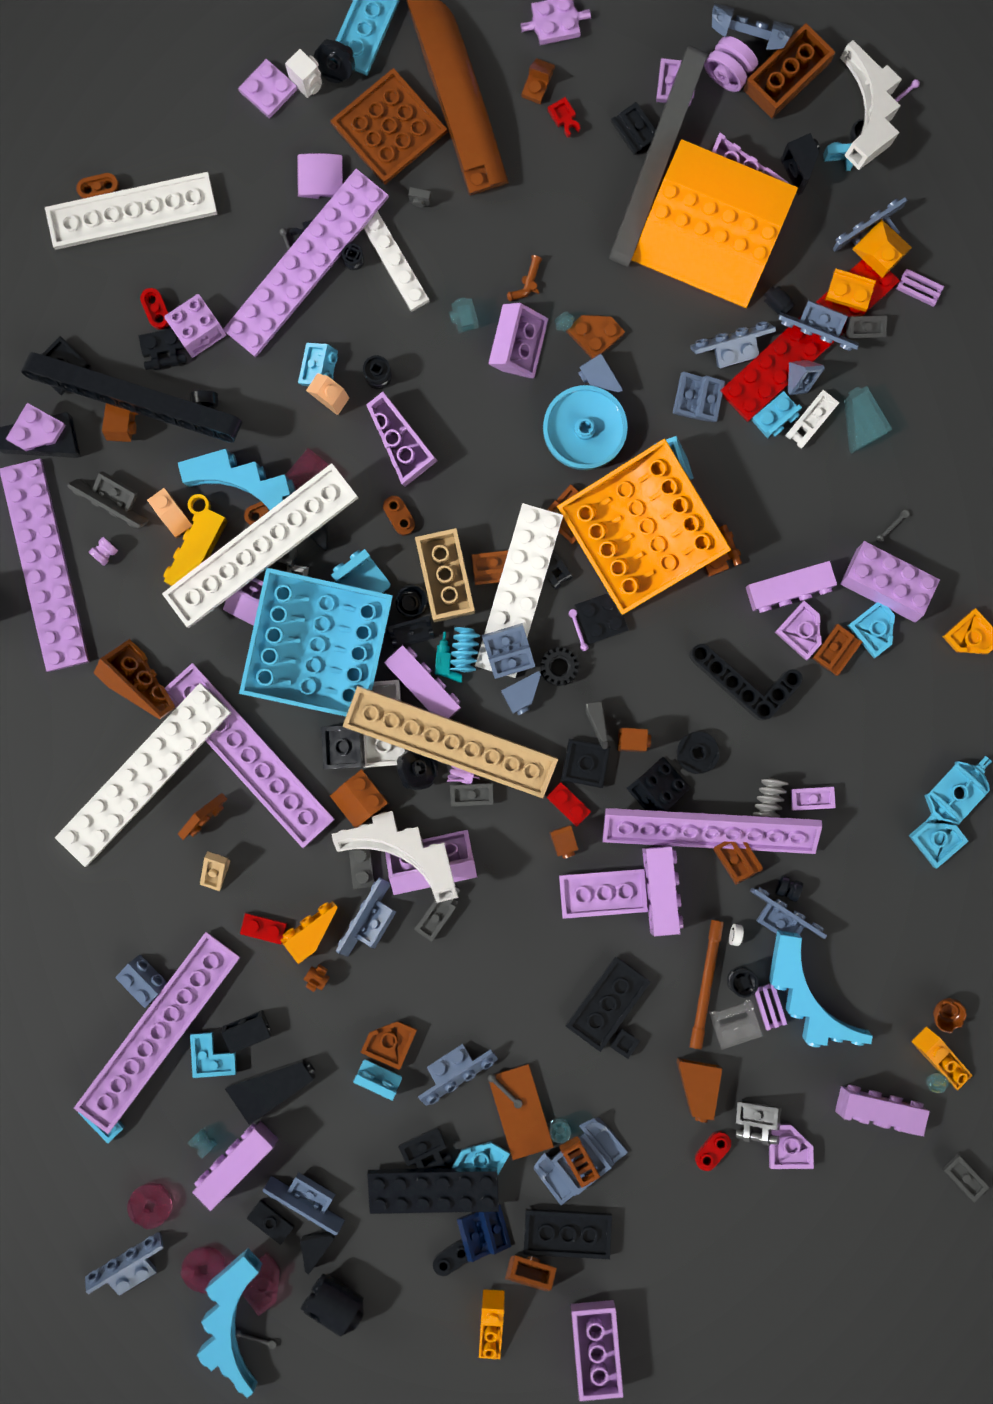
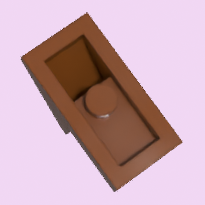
M536 58L529 68V76L521 97L541 105L555 65Z

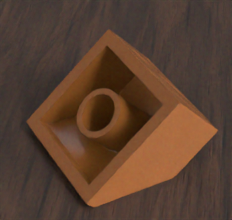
M362 769L330 795L354 828L364 824L389 804L384 795Z

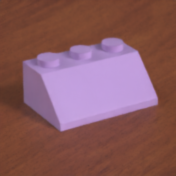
M522 303L503 304L488 364L503 372L534 378L549 318Z

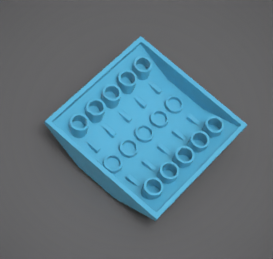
M266 568L239 694L346 717L357 685L369 690L373 689L393 595Z

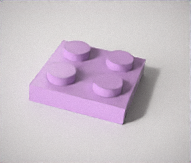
M265 59L238 89L242 95L270 119L297 90V86L270 61Z

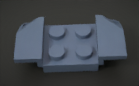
M714 3L713 29L726 37L729 28L769 40L766 49L784 48L794 29V26L774 21L770 29L768 28L769 24L756 21V24L748 22L749 18L741 15L733 18L734 8Z
M593 1118L579 1125L584 1132L579 1136V1139L601 1177L628 1151L600 1118ZM561 1151L552 1158L547 1152L544 1153L534 1165L535 1172L560 1205L564 1204L572 1196L580 1194L592 1184L590 1183L581 1188ZM580 1154L579 1156L573 1158L572 1162L584 1155ZM585 1162L580 1166L576 1167V1169L578 1170L579 1168L585 1166L588 1163ZM590 1169L586 1171L585 1173L581 1174L580 1177L582 1178L586 1176L587 1174L591 1173L592 1170Z

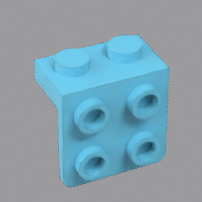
M365 549L354 552L350 556V561L346 564L340 563L333 569L334 573L331 574L338 584L384 593L390 588V582Z

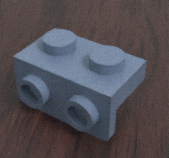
M138 955L129 962L115 977L144 1008L159 995L168 983L141 955Z

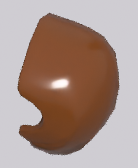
M943 999L937 1003L933 1010L936 1026L946 1033H953L954 1029L962 1028L967 1016L966 1008L956 999Z

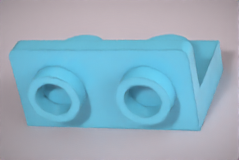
M306 343L298 383L302 386H309L317 373L333 379L338 351L328 344Z
M783 391L751 420L767 438L772 434L776 437L785 429L783 425L787 421L792 423L800 416L798 412L802 406L800 404L796 406Z
M364 1059L353 1083L393 1101L402 1076Z

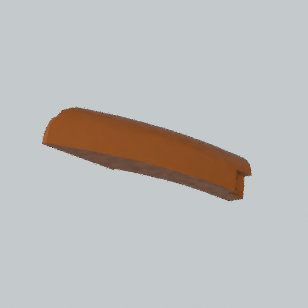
M407 0L428 72L451 135L469 196L508 184L509 181L482 94L453 13L440 0Z

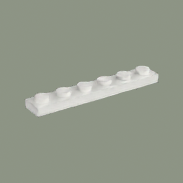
M377 211L363 230L412 312L427 304L429 299Z

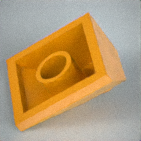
M881 219L852 250L883 278L912 247Z

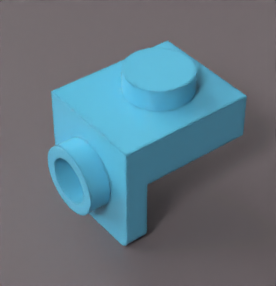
M834 142L827 145L823 153L824 161L845 160L846 171H850L853 164L844 155L852 143L841 144V142Z

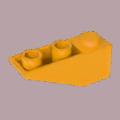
M333 901L331 903H324L318 908L316 914L305 917L300 922V926L296 929L291 928L283 934L281 942L297 964L317 950L338 908Z
M925 1027L911 1041L957 1091L973 1076L944 1041L928 1027Z
M483 1289L479 1358L500 1359L505 1291Z

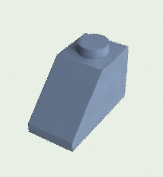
M602 353L579 367L581 371L578 373L584 383L588 382L590 386L615 392L623 390Z
M539 671L501 690L512 714L517 712L518 715H521L530 710L528 706L532 704L541 676Z

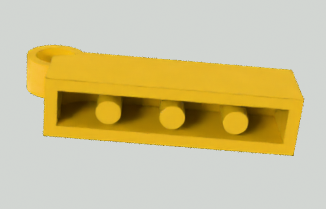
M195 494L188 500V509L194 515L192 519L194 523L191 529L188 528L184 533V542L181 548L178 547L173 555L175 560L172 566H168L165 570L164 582L170 586H173L210 557L228 522L225 517L210 510L211 504L204 495ZM204 500L206 504L204 510L200 512L194 511L193 504L195 501Z

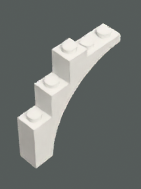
M853 40L846 46L840 59L850 69L858 82L864 100L865 119L861 135L851 144L844 156L860 170L890 147L900 133L889 121L892 120L901 106L890 95L894 93L902 79L888 65L882 69Z
M393 811L381 812L378 815L372 816V824H364L357 828L341 830L338 833L332 834L337 852L351 849L378 850L400 857L413 865L428 882L436 903L458 898L445 844H432L424 848L418 827L406 828L398 832Z

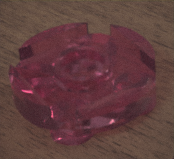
M154 1183L139 1186L132 1193L127 1204L128 1215L132 1222L143 1226L142 1228L153 1229L163 1224L170 1215L172 1200L168 1191L163 1185ZM148 1200L155 1204L153 1211L144 1207Z
M212 1247L195 1248L190 1251L182 1263L181 1277L185 1284L196 1292L207 1293L206 1288L210 1280L225 1268L223 1256ZM207 1265V1271L209 1273H199L200 1269L198 1268V1266Z

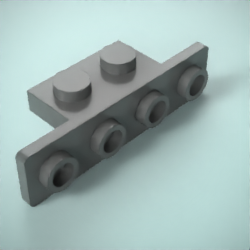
M102 471L98 474L93 488L78 479L68 483L67 488L73 490L75 495L85 497L94 506L104 508L109 511L110 515L126 521L129 526L141 528L147 525L148 519L131 510L139 492Z

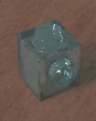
M459 298L455 300V303L451 304L452 311H449L451 323H456L458 333L479 328L472 298Z

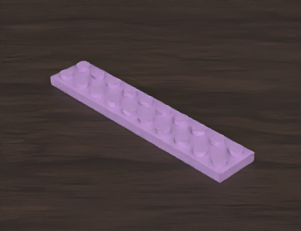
M355 169L223 328L224 332L256 358L341 256L343 248L351 244L389 198L388 194L358 169Z
M36 459L0 468L2 484L46 671L51 672L88 663L90 661L43 462L41 459Z
M192 663L165 687L175 708L180 705L199 683H202L232 712L209 736L206 742L302 848L306 847L335 819L196 665Z
M606 808L603 842L714 848L725 841L736 842L740 849H746L743 842H747L752 851L816 854L822 830V820ZM730 843V844L724 846L722 849H734V848H733L732 844Z
M205 932L75 1105L74 1109L109 1134L241 957L211 934Z

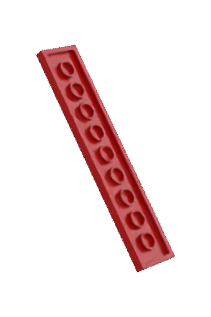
M862 259L849 273L876 281L866 312L825 300L827 292L815 303L848 316H863L894 288L900 280L891 271L883 278L880 277ZM846 322L843 326L840 336H842L846 332ZM793 325V328L788 327L720 390L723 393L722 396L749 422L788 386L789 362L804 360L814 362L835 341L828 343L821 340V336L813 333L811 336L801 332V328Z

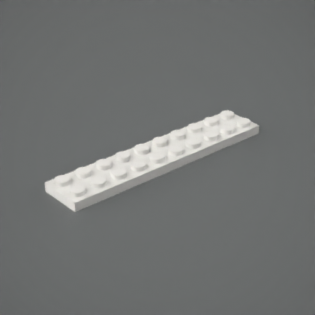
M331 463L167 589L162 595L187 628L192 627L261 574L266 568L270 567L356 501L358 496Z
M199 683L58 833L55 839L84 867H87L232 712L202 683Z

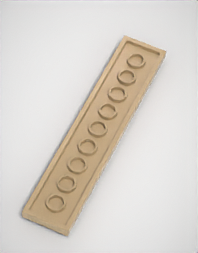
M358 685L343 723V727L540 798H543L558 761L557 757Z

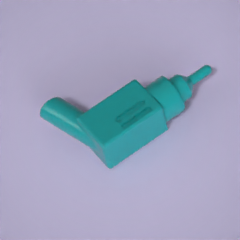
M444 631L443 639L440 641V645H437L435 675L462 683V674L449 670L452 655L449 653L450 646H448L446 631Z

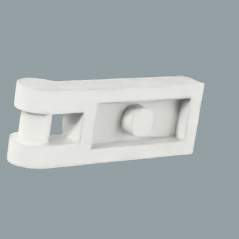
M822 390L785 436L798 443L797 446L802 449L839 402ZM800 427L807 432L804 437L797 432Z

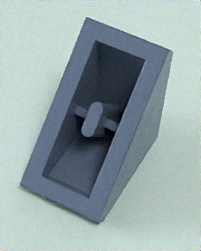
M809 360L789 362V395L808 393L825 369L824 366Z

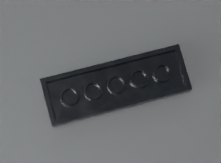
M497 1167L368 1170L367 1172L370 1214L499 1212Z

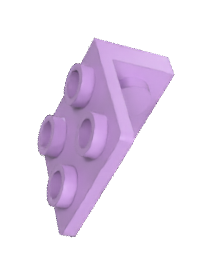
M196 294L164 316L192 358L226 336L220 323L199 294Z

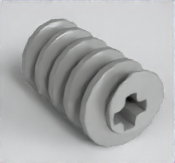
M773 778L763 779L761 783L766 787L759 788V791L764 795L757 796V800L762 802V804H755V808L760 812H754L753 816L780 818V815L775 810H782V807L777 803L783 802L785 799L779 795L787 792L782 786L789 783Z

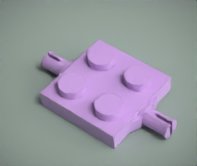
M546 0L531 3L533 21L521 23L522 32L534 30L538 35L540 45L580 37L579 20L590 19V9L577 12L573 0Z

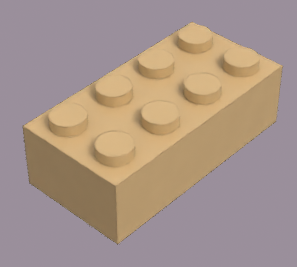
M457 529L415 537L433 622L475 614Z

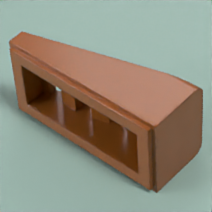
M578 1136L559 1146L581 1188L600 1178ZM580 1154L584 1155L572 1162L573 1158L579 1156ZM585 1162L588 1163L585 1166L579 1168L578 1170L576 1169V1167L580 1166L581 1164ZM590 1169L592 1170V1172L587 1174L586 1176L582 1178L580 1177V1175L585 1173L586 1171Z

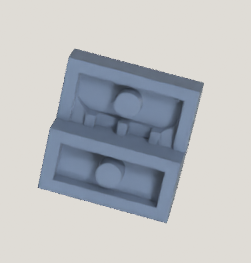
M682 372L680 374L673 414L703 421L717 422L723 394L720 390L724 387L725 381L709 376L700 377Z
M523 623L482 635L495 679L535 667Z

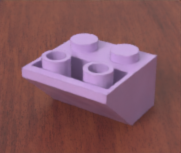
M257 578L251 580L225 601L223 610L254 626L263 582Z

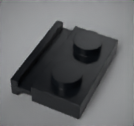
M637 102L611 119L612 124L634 155L649 146L653 136L655 137L656 129Z

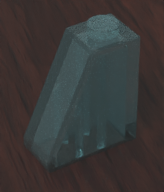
M867 386L862 389L860 387L854 388L848 392L849 396L844 401L849 451L851 454L885 436L892 430Z

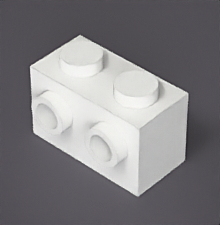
M299 49L285 65L289 79L308 98L311 94L314 95L320 90L322 85L321 73L315 58L311 55L308 57Z

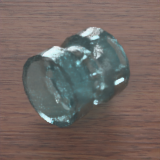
M556 1118L551 1121L549 1132L552 1140L556 1143L568 1141L571 1136L568 1121L564 1118Z
M202 1128L187 1144L191 1148H198L197 1154L202 1159L218 1143L213 1138L208 1139L207 1131Z

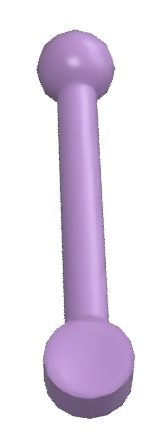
M913 80L911 85L897 96L895 100L898 102L913 88H917L920 85L919 80Z
M571 609L569 616L573 619L581 643L580 649L587 651L588 644L585 643L576 618L577 611Z

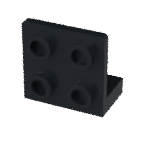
M662 757L626 789L644 810L667 812L690 790V787L670 763Z

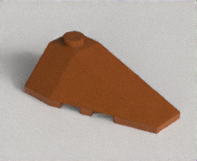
M130 639L100 658L94 674L108 688L158 719L163 718L175 708L164 686H161L156 679V672L154 669L151 670L148 665L145 653Z

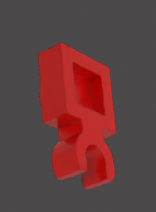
M566 97L548 106L547 111L557 127L564 125V133L568 138L571 137L569 128L574 127L577 132H580V124L572 120L576 118V113Z

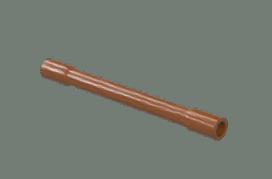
M711 920L709 942L696 1018L691 1034L689 1047L695 1049H702L705 1023L717 953L722 937L724 922Z

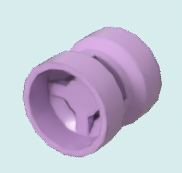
M102 537L98 541L99 546L92 547L89 553L105 566L109 562V556L115 555L119 550Z

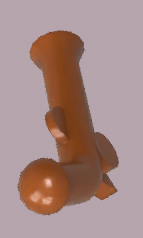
M531 255L532 262L528 275L522 278V283L525 284L524 288L513 292L509 291L507 293L509 301L527 297L531 292L539 294L537 283L534 281L539 264L543 260L541 257Z

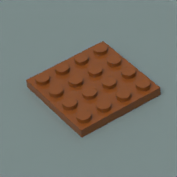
M394 68L330 120L333 127L384 185L447 133V128Z

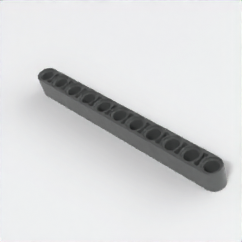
M687 46L657 125L655 137L653 136L608 258L626 267L629 266L708 54L692 46Z

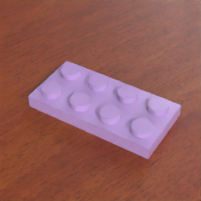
M644 869L559 875L563 919L648 912Z

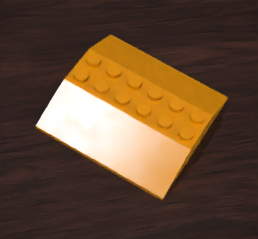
M681 139L649 213L632 261L747 308L798 187Z
M666 439L661 440L557 506L622 615L731 550Z

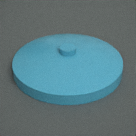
M589 385L575 386L556 396L550 403L543 422V435L551 454L562 464L578 470L597 469L611 462L621 451L628 429L626 414L620 402L608 391Z

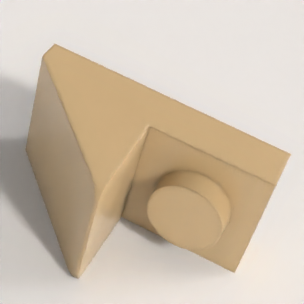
M207 851L204 857L200 885L220 891L230 865V860Z

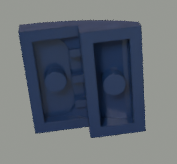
M500 1204L499 1212H473L457 1219L468 1262H474L489 1254L495 1255L512 1247Z

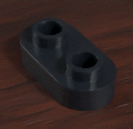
M457 1240L435 1256L433 1269L436 1274L448 1276L468 1262L466 1253L464 1256H459L457 1253L459 1250L465 1251L462 1240ZM445 1262L448 1266L441 1268L440 1263Z

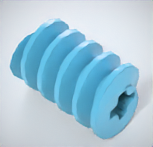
M455 627L454 630L460 634L454 635L453 639L459 642L452 644V647L457 649V651L451 652V655L457 659L451 660L450 664L456 667L449 670L459 672L476 671V668L471 666V663L477 662L476 659L472 658V655L478 654V651L474 650L473 647L479 645L478 642L474 641V638L480 637V634L476 633L474 629Z

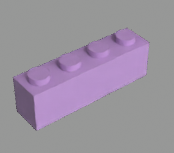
M827 561L749 584L746 587L752 610H759L760 613L772 610L771 606L776 604L783 607L792 604L791 600L799 598L800 601L810 599L813 593L819 592L820 595L830 593L832 588L837 585L831 563Z
M402 645L384 662L385 665L428 711L450 719L461 709L458 705L461 701L453 693L449 695L444 690L447 686L439 678L434 679L430 675L432 670L424 662L420 664L415 659L418 655L410 647L406 649Z

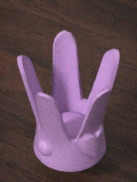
M451 766L454 769L450 770L447 782L472 784L473 778L479 779V777L474 776L473 773Z

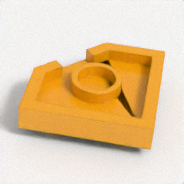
M976 608L942 636L959 653L988 654L993 650V627Z

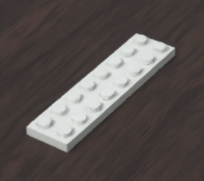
M208 172L45 207L52 244L55 250L218 214Z
M522 503L484 634L523 623L526 637H528L563 515ZM482 640L475 666L492 671ZM517 672L506 676L516 678Z

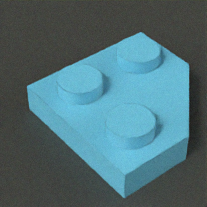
M877 602L848 625V628L862 641V645L873 658H876L892 645L895 614L889 607Z
M924 822L909 835L930 864L936 869L968 842L956 825L948 823Z
M492 1141L464 1148L451 1168L497 1167V1174H499L510 1152Z

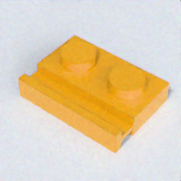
M835 269L825 300L866 312L876 281Z

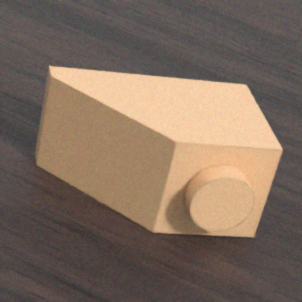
M317 373L306 390L336 415H339L349 400V396L344 388L329 376Z
M165 488L147 499L175 538L192 527L189 519Z

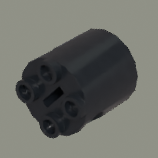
M322 1273L311 1289L314 1293L311 1292L300 1309L304 1311V1314L341 1337L355 1330L364 1316V1297L329 1274Z

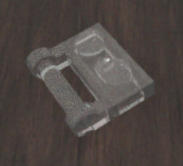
M750 999L745 1000L743 1004L716 1012V1010L709 1012L721 1049L762 1037ZM744 1012L748 1014L746 1018L720 1025L719 1020Z

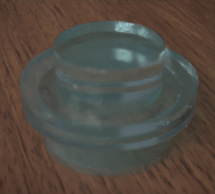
M568 312L559 315L554 321L556 329L558 331L568 330L573 325L574 316Z
M935 1073L927 1077L926 1083L930 1091L942 1093L948 1087L949 1080L944 1075Z

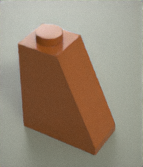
M677 1058V1065L690 1114L699 1122L707 1123L708 1120H714L722 1068L720 1065Z

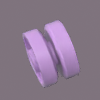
M731 36L722 37L716 45L715 51L709 54L704 63L708 75L718 85L733 92L741 90L746 83L747 77L751 76L758 66V60L753 51L742 41Z

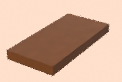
M529 1063L495 1073L496 1080L516 1099L522 1101V1106L516 1108L514 1102L493 1082H489L512 1159H519L554 1148Z

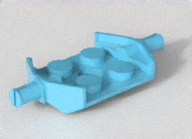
M984 756L975 766L964 762H955V765L928 794L924 795L931 813L925 822L936 823L941 820L959 825L990 791L989 782L984 774V770L992 761L987 756ZM957 787H961L964 790V796L961 799H957L954 795V790Z

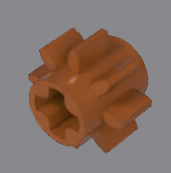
M320 964L317 968L311 966L303 979L308 982L306 988L312 992L316 988L322 991L330 978L326 975L328 969Z

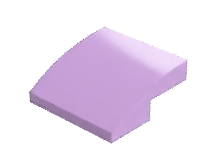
M299 154L297 156L298 197L318 199L320 196L333 197L343 185L342 155Z

